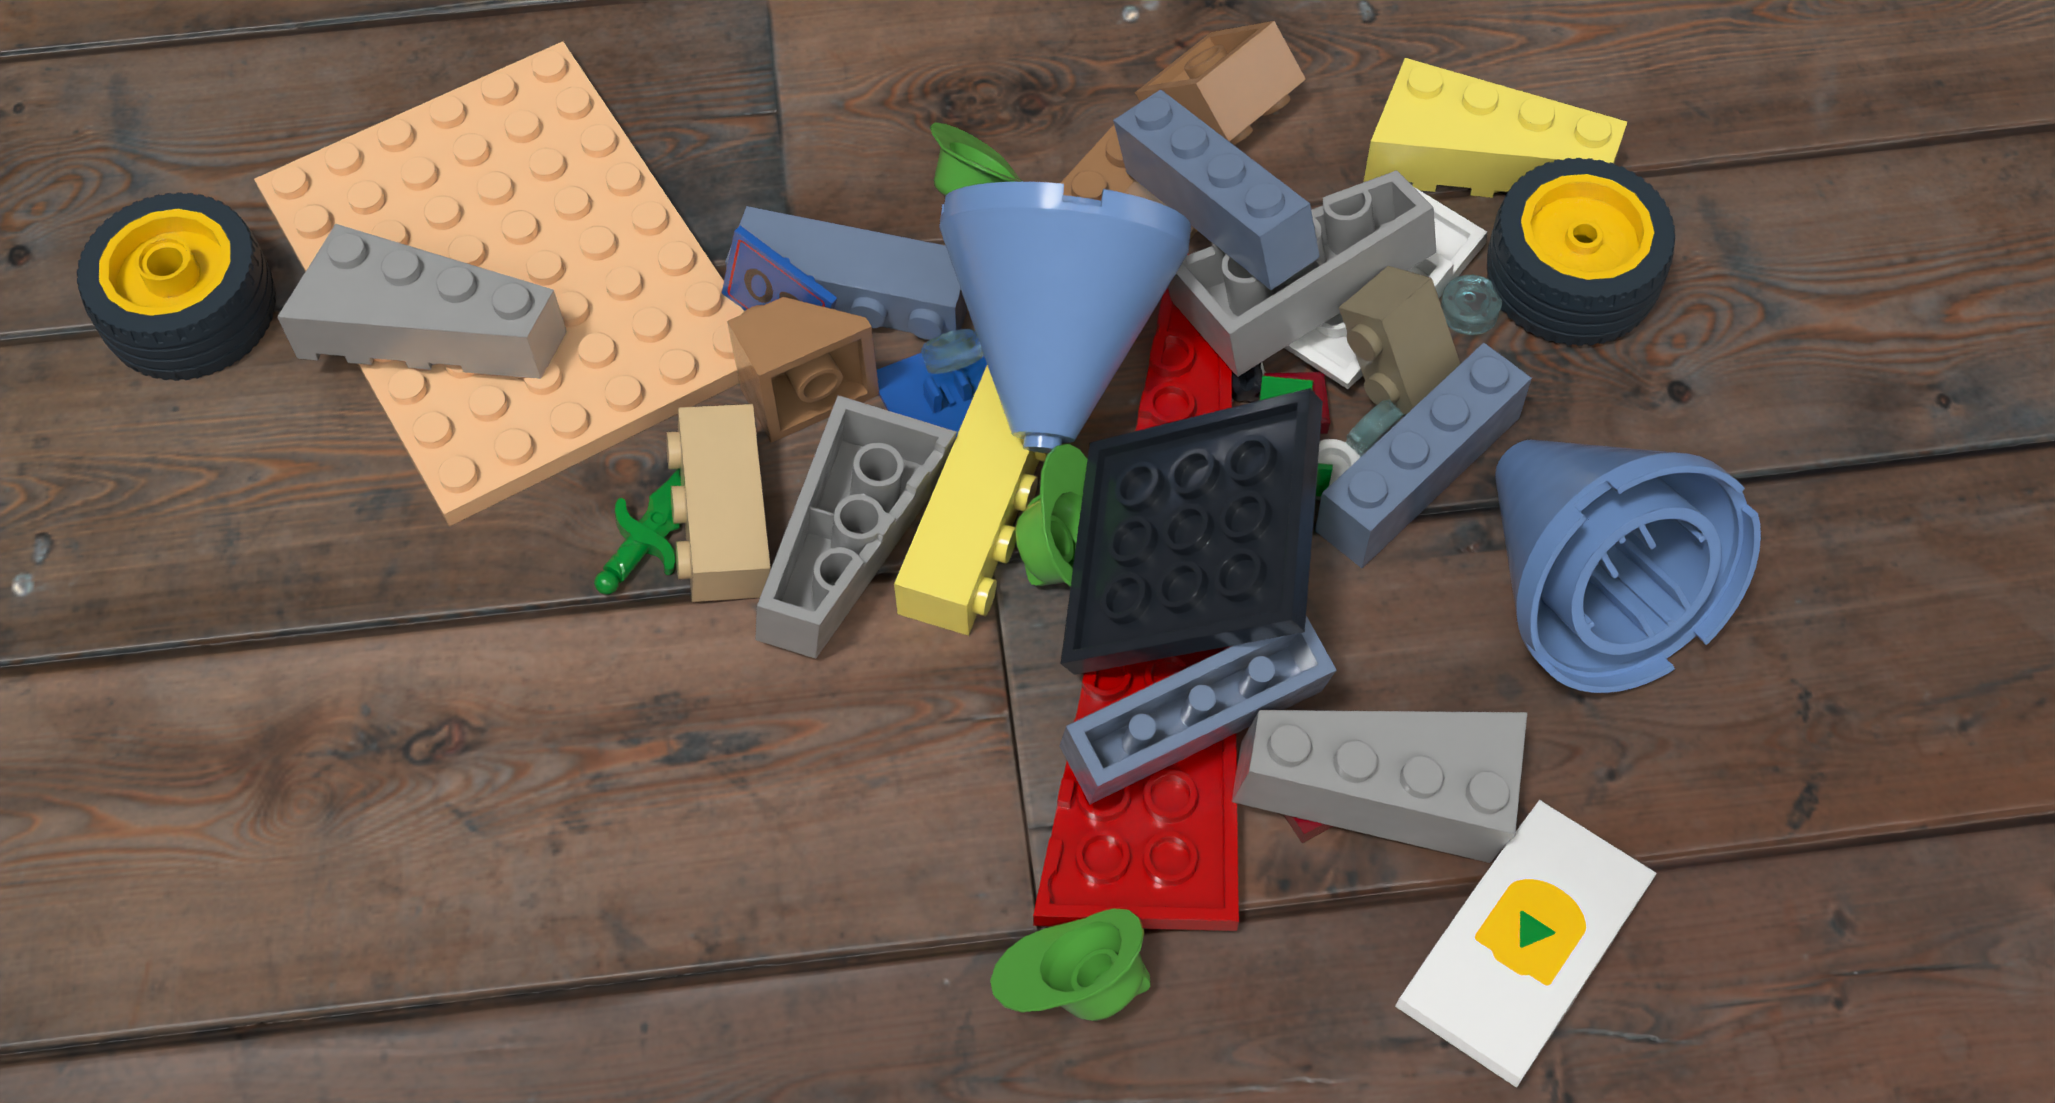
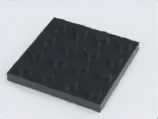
M1311 388L1089 443L1061 665L1074 675L1305 632L1323 401Z

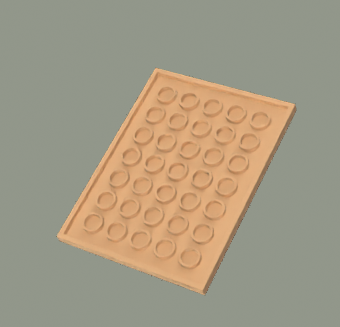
M563 41L254 179L262 197L305 272L334 225L338 224L554 290L567 332L541 379L463 372L462 367L459 365L447 364L432 365L431 370L408 368L405 361L373 359L372 365L357 364L449 527L678 414V408L692 407L740 383L727 321L740 316L744 310L722 294L724 280Z

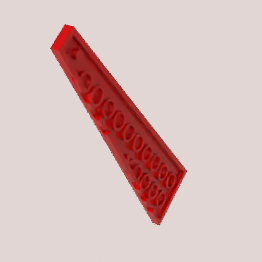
M1168 288L1161 300L1157 329L1152 343L1144 391H1142L1135 431L1232 408V370L1171 301ZM1232 646L1084 673L1074 722ZM1236 733L1092 804H1089L1068 761H1066L1057 799V809L1051 838L1049 837L1036 899L1033 926H1057L1116 908L1130 910L1141 920L1143 929L1237 931L1239 923L1237 803L1232 802L1237 771Z

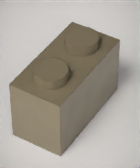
M1387 266L1339 307L1348 332L1346 336L1347 342L1357 357L1365 379V391L1373 401V404L1383 409H1391L1403 414L1409 413L1460 365L1431 277Z

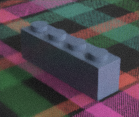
M1159 90L1113 120L1127 174L1165 205L1184 215L1192 227L1270 290L1274 289L1320 258L1310 203L1164 91Z
M746 206L739 226L741 225L783 258H789L791 264L806 275L813 276L814 281L836 296L837 301L834 310L866 317L872 328L885 327L910 332L920 338L929 340L940 338L953 341L959 338L968 308L945 245ZM729 250L728 256H727L726 261H725V263H726V268H727V264H728V259H729V255H730V250Z
M1483 343L1322 493L1315 531L1360 568H1363L1520 418L1532 378L1487 344Z
M1306 616L1305 632L1234 645L1067 725L1059 746L1089 804H1092L1250 727L1259 710H1285L1321 692L1337 670Z

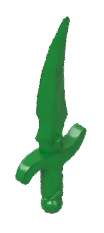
M677 469L661 487L649 496L647 511L639 521L629 515L625 499L619 498L616 501V525L625 541L617 549V553L613 554L604 565V571L597 574L594 585L599 593L604 595L614 593L619 583L628 577L645 554L657 556L664 565V573L666 575L674 573L675 553L671 544L664 537L670 531L679 528V523L673 524L671 486H681L680 469Z

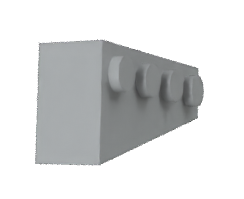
M1397 170L1323 197V206L1311 210L1320 258L1272 290L1267 288L1212 242L1211 247L1186 256L1168 286L1171 301L1237 377L1339 314V307L1387 266L1408 271L1436 253L1434 207Z
M338 224L334 225L277 317L297 359L319 360L320 354L345 356L348 363L372 365L373 359L405 361L408 368L431 370L432 365L435 364L459 365L462 367L463 372L538 379H541L567 332L553 289Z
M839 395L837 396L757 604L755 640L815 659L818 657L932 495L955 442L956 431Z
M1259 710L1241 742L1232 802L1490 863L1516 832L1527 712Z

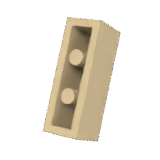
M753 404L678 408V432H666L668 469H680L681 486H671L673 524L685 523L686 541H676L678 579H690L692 602L760 598L771 568Z

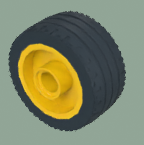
M1592 158L1558 159L1551 163H1544L1542 166L1539 165L1534 170L1526 172L1525 176H1521L1507 192L1497 212L1488 245L1487 278L1489 287L1491 286V293L1497 298L1496 303L1500 305L1501 310L1506 312L1510 319L1515 321V324L1523 327L1525 331L1531 332L1537 337L1540 336L1544 340L1555 341L1558 344L1565 343L1570 346L1572 344L1577 346L1587 344L1590 346L1596 343L1603 344L1606 341H1613L1617 337L1620 338L1627 332L1633 331L1647 317L1658 300L1674 254L1675 225H1673L1670 209L1665 205L1666 202L1660 197L1659 192L1655 191L1653 186L1645 182V179L1641 176L1635 175L1636 173L1633 171H1628L1626 168L1616 166L1611 162L1607 163L1604 160H1593Z
M176 192V194L165 193V195L158 194L151 198L147 197L141 201L133 202L132 205L125 206L121 211L112 214L113 216L109 219L107 218L101 226L99 225L96 232L90 236V240L86 242L85 249L80 255L81 259L78 260L79 268L77 269L78 290L84 308L108 348L126 366L131 367L136 372H141L142 375H149L155 379L162 378L163 380L173 379L174 381H180V379H198L205 375H212L217 371L220 372L225 367L232 366L237 360L240 361L245 354L251 352L252 348L257 346L259 340L264 337L266 329L268 330L276 303V292L270 267L257 239L237 212L219 200L216 201L212 197H205L201 194H183L182 192Z

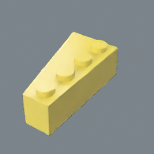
M1405 58L1371 139L1364 182L1397 170L1408 182H1412L1413 187L1420 191L1435 192L1437 185L1471 188L1470 195L1493 198L1494 193L1500 191L1508 192L1521 176H1525L1526 172L1532 171L1535 167L1542 166L1547 162L1551 163L1558 159L1565 160V158L1576 159L1577 157L1615 163L1627 121Z

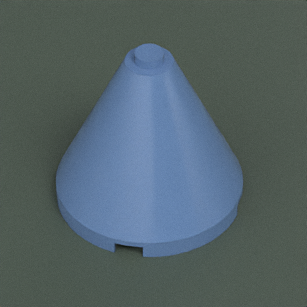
M1048 182L984 183L959 188L945 196L939 228L1011 434L1014 437L1024 439L1023 449L1033 452L1050 453L1055 446L1074 442L1189 253L1191 224L1178 211L1142 197L1106 189L1102 190L1101 201L1063 195L1064 184Z
M1542 440L1521 441L1509 448L1498 462L1495 479L1518 628L1527 650L1551 676L1562 684L1579 691L1610 693L1650 683L1675 670L1673 664L1667 658L1684 647L1695 636L1707 645L1724 627L1739 606L1750 585L1758 561L1761 541L1760 520L1758 513L1746 502L1742 492L1745 488L1714 462L1687 453Z

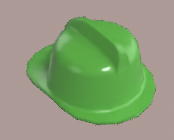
M933 123L930 126L932 135L941 147L934 176V186L944 196L956 189L971 185L995 182H1024L998 152L973 135L944 123Z
M1071 444L1055 446L1047 455L1041 471L1040 495L1030 501L1017 520L1015 530L1017 547L1024 562L1028 580L1032 585L1045 586L1066 582L1071 587L1088 460L1080 449Z
M1113 908L1095 913L1084 919L1045 928L1023 937L1008 948L995 964L990 980L993 996L1005 1008L1019 1012L1041 1011L1061 1006L1075 1017L1083 1020L1098 1021L1111 1017L1121 1011L1135 996L1146 992L1151 987L1150 974L1139 953L1144 937L1141 920L1130 910Z

